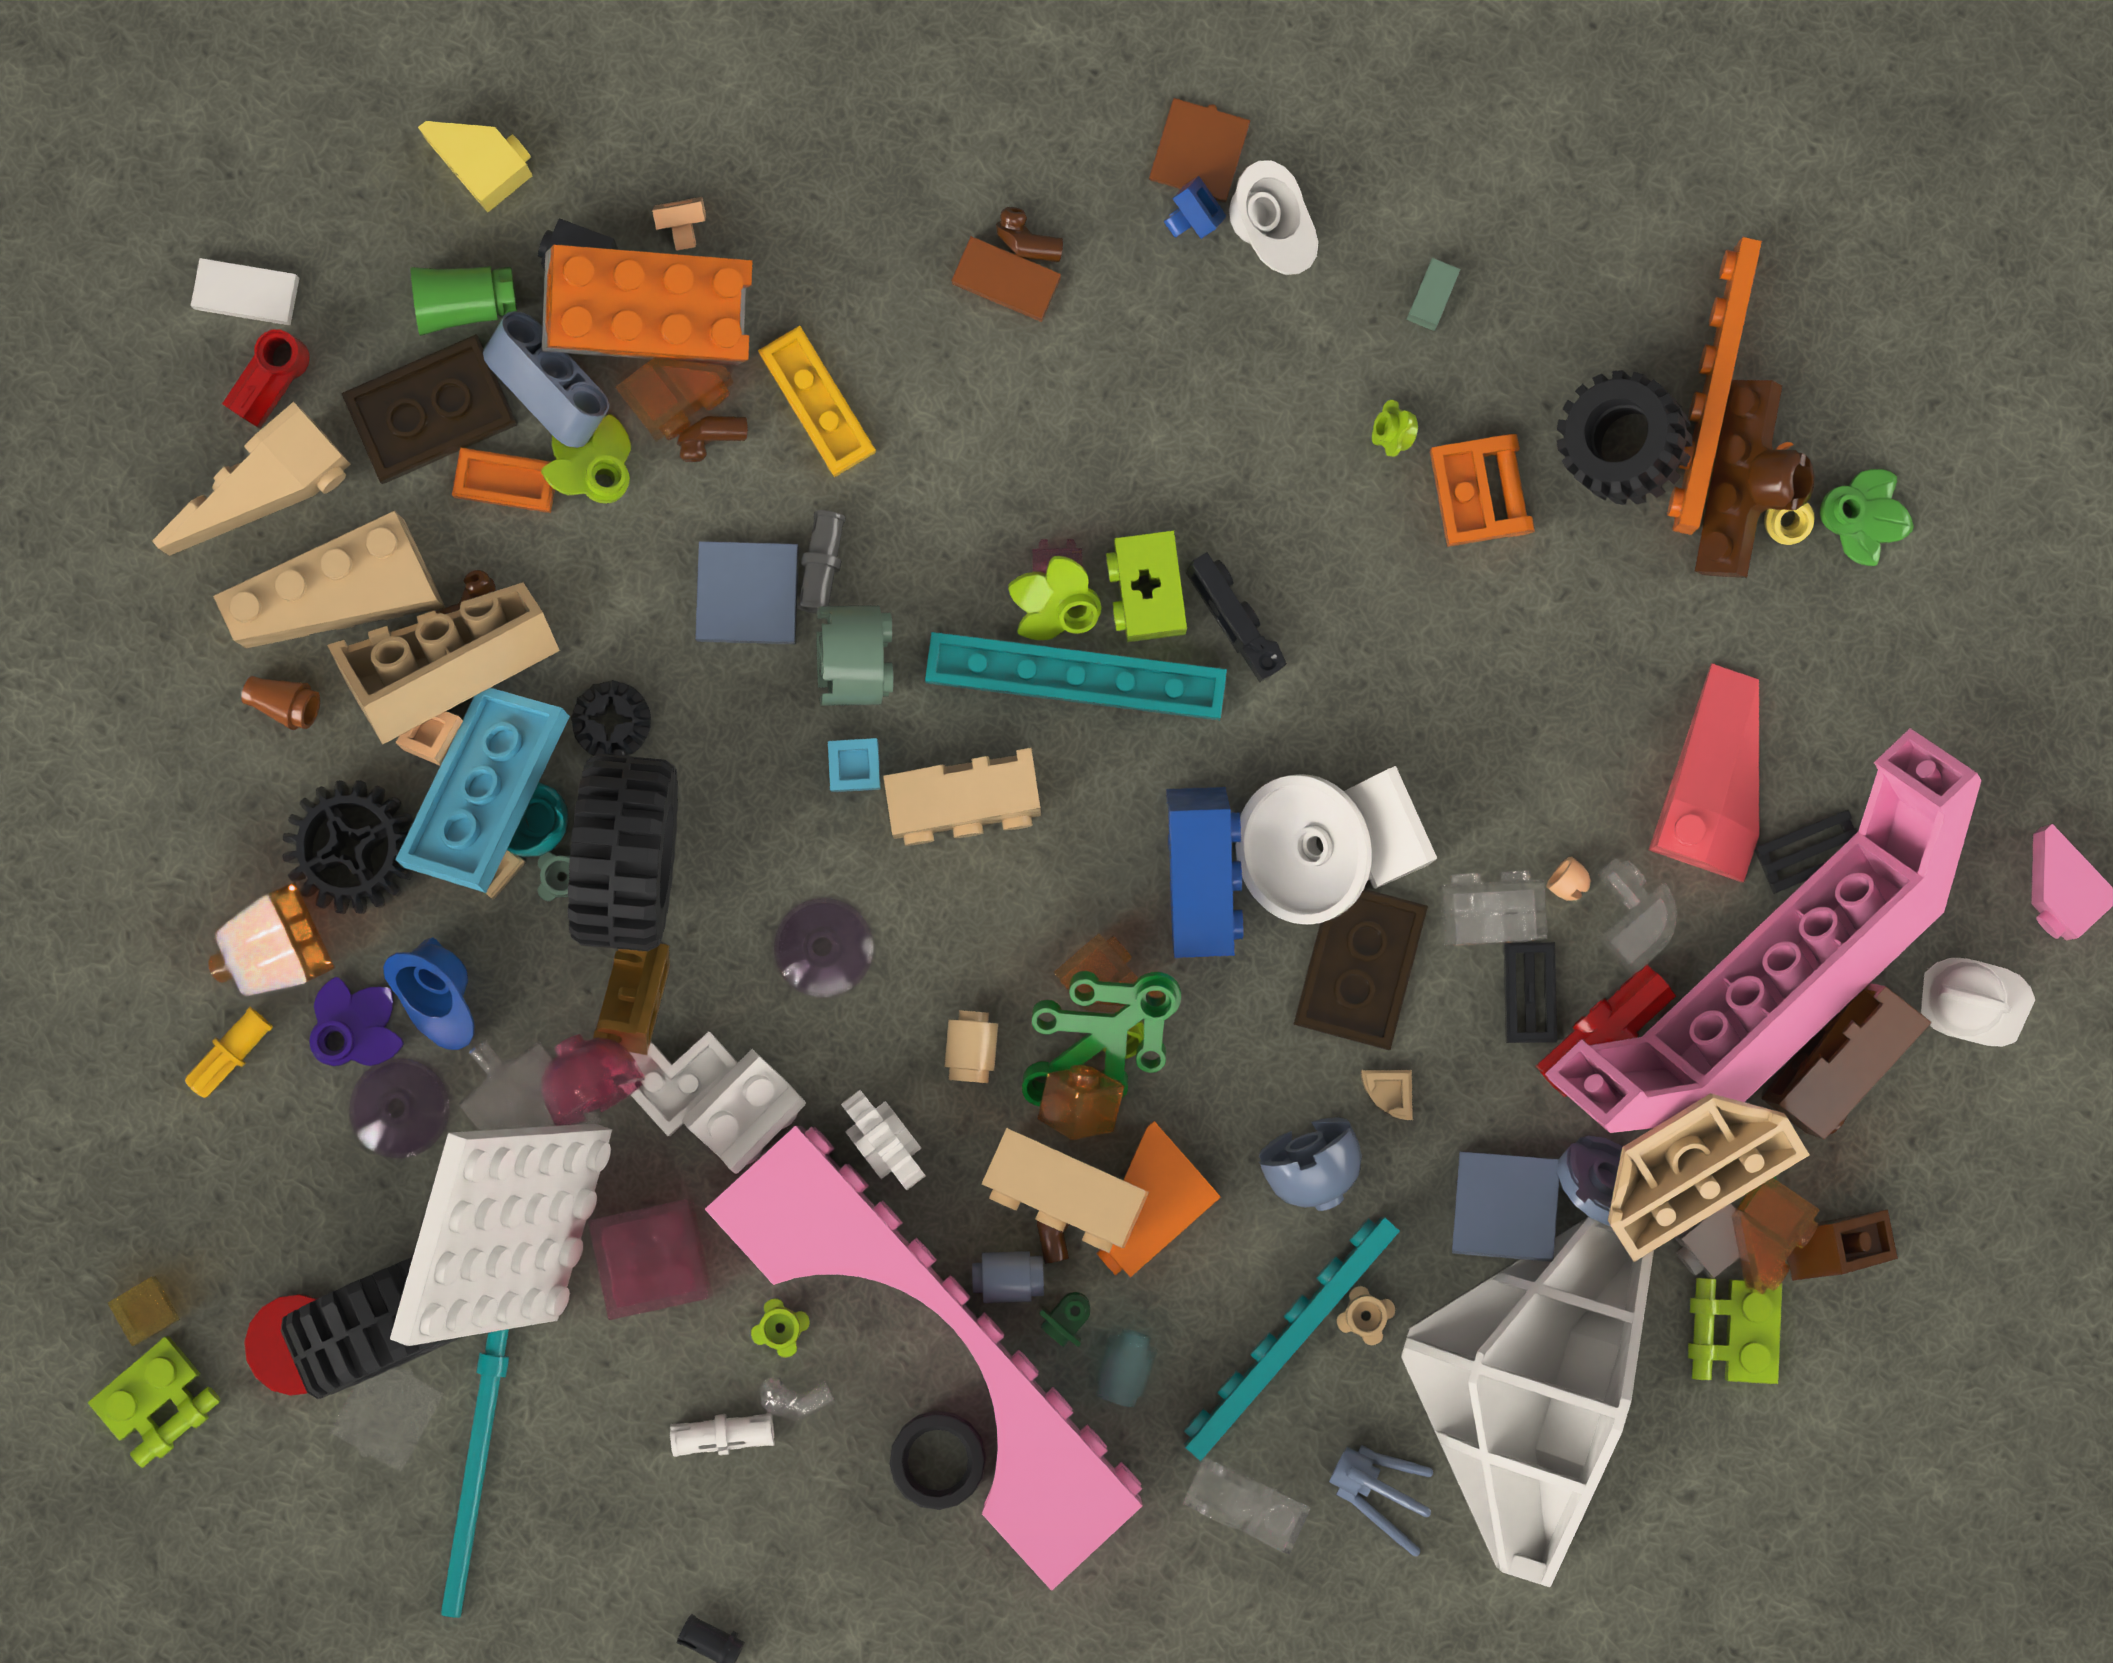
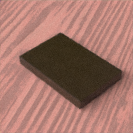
M477 334L341 393L382 485L460 451V447L467 448L517 426L495 373L484 361V348Z
M1364 889L1360 897L1347 911L1333 919L1321 922L1293 1025L1390 1051L1428 906Z

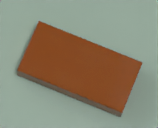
M971 236L951 281L957 287L1042 322L1060 282L1061 274Z

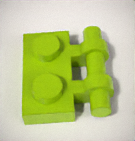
M1696 1278L1695 1298H1690V1313H1695L1693 1343H1688V1358L1693 1359L1692 1379L1712 1380L1713 1360L1726 1361V1381L1778 1384L1782 1283L1729 1279L1728 1299H1715L1716 1279ZM1715 1315H1728L1726 1345L1713 1344Z
M165 1336L87 1403L119 1441L124 1440L135 1430L139 1432L143 1442L130 1452V1456L136 1464L143 1468L156 1456L163 1458L174 1448L173 1442L191 1426L197 1429L209 1418L207 1413L221 1400L217 1393L209 1386L196 1397L192 1396L186 1386L201 1373L171 1337ZM172 1400L177 1406L178 1412L159 1427L151 1416Z

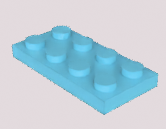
M489 688L475 695L395 860L404 868L486 893L570 716L561 707L494 688Z

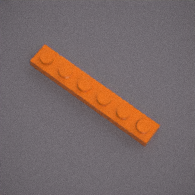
M1742 237L1734 247V251L1726 250L1722 260L1719 279L1727 280L1723 298H1715L1709 319V326L1716 327L1713 346L1706 344L1703 349L1699 373L1706 375L1702 393H1694L1688 415L1689 421L1696 422L1692 446L1685 447L1684 450L1690 456L1687 467L1678 465V468L1685 470L1682 488L1674 487L1668 506L1667 515L1675 517L1672 529L1675 532L1692 535L1700 527L1762 241Z

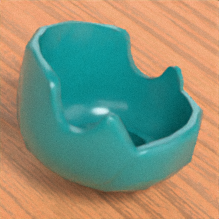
M538 783L507 851L521 857L542 856L554 850L561 842L566 833L568 807L557 790L543 783Z

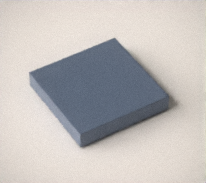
M699 541L695 640L697 642L796 644L798 544Z
M1460 1152L1452 1253L1552 1262L1554 1259L1559 1176L1557 1171L1559 1159Z

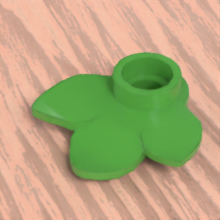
M1869 469L1859 472L1852 479L1849 486H1839L1830 490L1825 495L1820 506V518L1824 526L1840 536L1844 553L1854 562L1861 565L1876 566L1880 559V543L1902 540L1914 528L1908 510L1899 501L1891 499L1896 487L1897 477L1890 471ZM1844 502L1851 508L1852 516L1850 518L1843 512Z

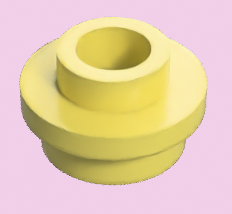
M1808 502L1797 510L1768 509L1764 517L1765 529L1769 536L1778 543L1785 545L1799 543L1810 534L1814 526V512ZM1788 511H1794L1795 519L1793 523L1786 527L1782 526V516Z

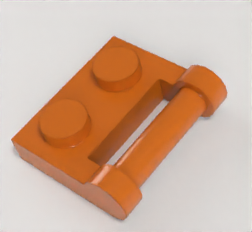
M1517 434L1442 445L1430 449L1447 547L1535 532L1533 517L1527 516L1516 457V452L1520 450ZM1492 455L1497 457L1508 519L1495 521L1484 456Z

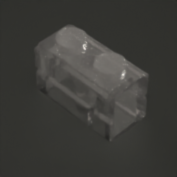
M1530 871L1501 872V881L1481 882L1480 873L1451 875V884H1444L1439 887L1443 947L1546 940L1548 931L1544 880H1531Z

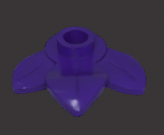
M334 977L319 990L314 1002L318 1023L311 1031L309 1044L315 1058L329 1066H341L351 1060L366 1066H374L394 1057L403 1047L404 1041L396 1033L385 1027L393 1010L392 990L387 987H369L351 994L348 986L339 977ZM333 1032H340L344 1037V1045L337 1051L331 1050L327 1044V1039Z

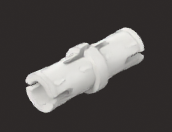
M771 1413L727 1418L726 1414L715 1415V1420L674 1423L670 1425V1440L674 1457L718 1451L719 1456L729 1455L730 1450L774 1446L775 1444Z

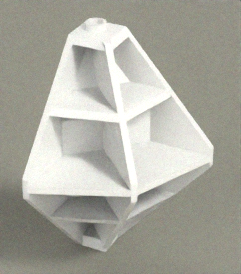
M1590 1217L1585 1218L1555 1237L1554 1259L1552 1262L1520 1259L1410 1327L1401 1355L1495 1566L1503 1573L1551 1587L1624 1428L1632 1400L1654 1253L1653 1250L1633 1262L1612 1227Z

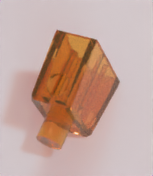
M295 882L262 896L215 931V940L221 951L212 955L208 962L209 970L218 982L224 983L234 978L239 991L245 996L304 984L335 969Z

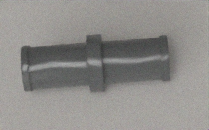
M825 510L814 512L809 551L803 553L801 562L805 566V573L797 608L817 614L818 606H829L834 574L840 571L842 563L841 559L837 557L846 517L842 514Z

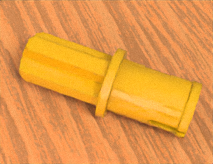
M249 1007L246 1013L221 1039L215 1037L212 1040L215 1046L186 1076V1084L203 1098L209 1097L237 1065L243 1067L246 1064L243 1059L257 1045L261 1038L268 1031H271L273 1026L255 1009Z

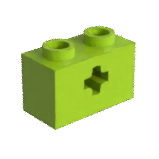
M1174 531L1115 538V552L1106 553L1109 582L1119 581L1121 601L1112 602L1116 631L1125 630L1127 642L1186 635L1187 623ZM1148 576L1150 584H1158L1159 587L1154 588L1152 591V598L1143 599L1141 591L1132 590L1133 587L1138 586L1139 577Z

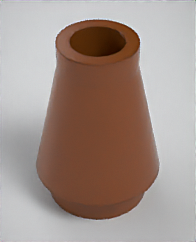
M250 676L247 679L241 696L243 704L256 708L290 730H296L297 728L308 729L318 715L321 700L319 692L312 690L308 683L262 679L256 676Z

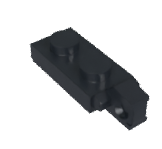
M1208 552L1194 559L1187 568L1186 575L1236 652L1241 653L1259 682L1264 681L1280 671L1287 663L1278 643L1266 640L1264 636H1261L1257 630L1260 626L1258 616L1248 602L1243 601L1240 603L1230 588L1234 582L1226 566L1219 559L1213 561Z

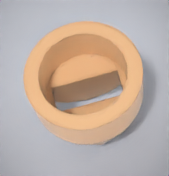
M1568 857L1550 877L1546 887L1566 901H1576L1582 897L1581 891L1587 892L1589 890L1591 879L1588 871L1581 863L1573 857Z

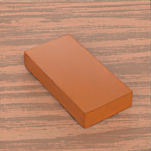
M460 447L452 496L458 499L551 513L555 489L548 484L541 473L542 468L549 464L550 461Z

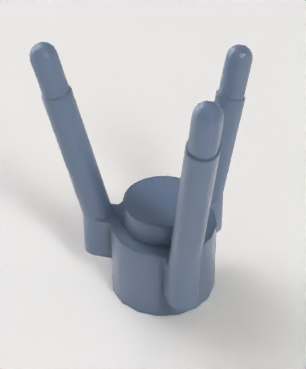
M1363 1445L1360 1446L1358 1452L1347 1446L1329 1480L1330 1483L1339 1487L1336 1495L1351 1502L1413 1556H1418L1420 1554L1419 1547L1364 1500L1358 1492L1367 1497L1372 1489L1423 1517H1429L1431 1510L1428 1507L1378 1480L1377 1477L1381 1470L1372 1464L1425 1477L1433 1475L1432 1468L1376 1453Z

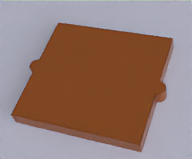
M1173 98L1149 180L1181 189L1199 176L1216 200L1226 202L1251 120L1217 111V107L1213 104L1203 107Z

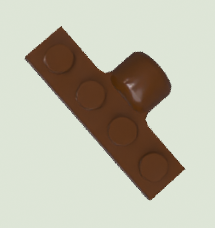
M1773 380L1731 381L1695 566V572L1702 575L1747 578L1757 522L1761 513L1768 509L1797 510L1805 505L1812 495L1815 476L1810 459L1805 454L1798 453L1797 450H1773L1772 448L1782 392V385Z

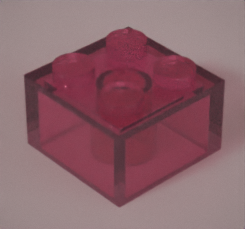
M693 1198L588 1221L608 1320L713 1297Z

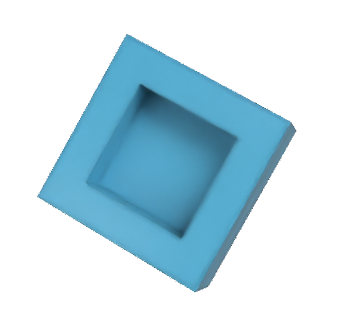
M877 738L828 741L831 792L881 789Z

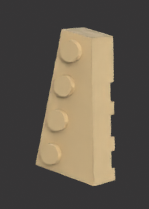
M524 582L461 602L460 610L452 613L437 614L436 611H431L417 616V624L390 632L388 626L369 631V639L347 646L345 640L327 645L344 680L382 745L560 651L542 610Z

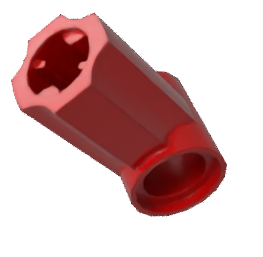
M272 329L263 333L255 344L253 358L222 404L261 429L292 381L306 371L310 361L307 346L298 338L281 329ZM282 344H290L292 348L290 360L285 365L275 367L273 363L275 349Z

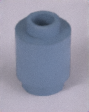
M1030 1251L982 1252V1263H972L973 1293H983L984 1303L1031 1302V1296H1044L1043 1256H1030Z

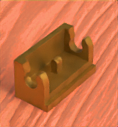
M660 943L658 947L650 951L618 949L616 951L598 1024L593 1035V1045L642 1055L648 1054L670 967L669 945Z

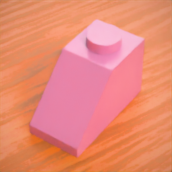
M2053 824L2039 828L2033 834L2032 905L2040 913L2036 919L2041 927L2052 937L2058 939L2062 936L2067 941L2079 938L2113 906V887Z

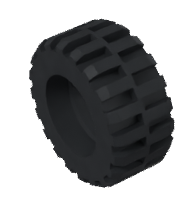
M597 754L586 761V765H584L574 813L575 819L574 827L572 828L568 883L569 933H571V938L581 946L650 951L658 947L662 941L672 887L678 811L677 769L667 760Z
M413 1257L330 1292L282 1318L280 1331L307 1393L316 1399L324 1398L405 1364L458 1339L453 1338L406 1346L390 1339Z

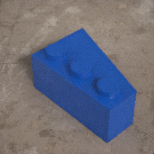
M1226 787L1166 789L1169 818L1168 849L1170 851V898L1174 958L1235 956L1234 940L1243 939L1242 909L1233 910V891H1242L1241 861H1232V843L1241 842L1240 812H1231Z

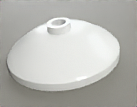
M1306 774L1284 776L1272 780L1257 790L1241 813V842H1236L1235 845L1237 861H1241L1242 878L1250 893L1270 913L1285 921L1296 924L1321 923L1347 911L1364 890L1372 861L1369 831L1356 804L1335 784L1323 778ZM1317 837H1319L1323 843V852H1321L1317 848Z

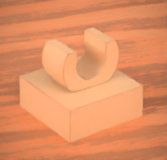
M703 197L655 205L652 212L656 230L672 227L676 251L696 247L692 223L703 222L706 219Z

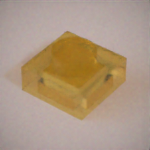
M156 1276L148 1278L107 1303L131 1346H137L180 1320Z

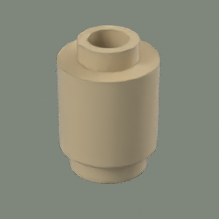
M959 1010L958 1020H948L945 1067H949L948 1080L988 1083L989 1071H994L998 1033V1024L988 1023L989 1013Z

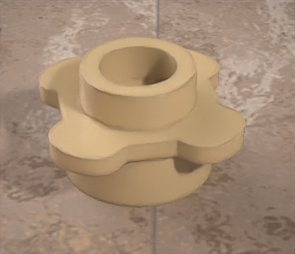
M1357 1286L1349 1292L1350 1302L1345 1312L1337 1316V1326L1344 1333L1352 1331L1360 1335L1367 1345H1376L1383 1339L1382 1330L1387 1323V1319L1395 1315V1306L1391 1300H1379L1371 1296L1367 1288ZM1363 1311L1370 1312L1371 1317L1369 1320L1365 1321L1361 1318Z

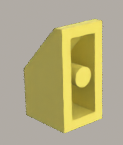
M425 121L418 127L427 142L487 213L533 176L525 163L531 156L513 134L505 139L496 127Z

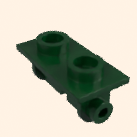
M1070 1292L1061 1299L1051 1312L1042 1306L1039 1314L1045 1320L1041 1324V1329L1062 1347L1069 1340L1079 1347L1081 1338L1076 1333L1090 1316L1089 1300L1080 1292Z

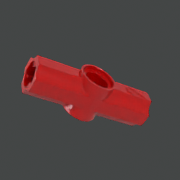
M1648 965L1643 966L1625 981L1608 999L1603 998L1589 1010L1590 1013L1586 1017L1582 1016L1572 1026L1574 1030L1535 1065L1536 1068L1554 1089L1563 1097H1566L1567 1095L1554 1085L1545 1073L1581 1039L1588 1045L1637 1038L1639 1036L1637 1032L1673 1000L1676 995L1657 972Z

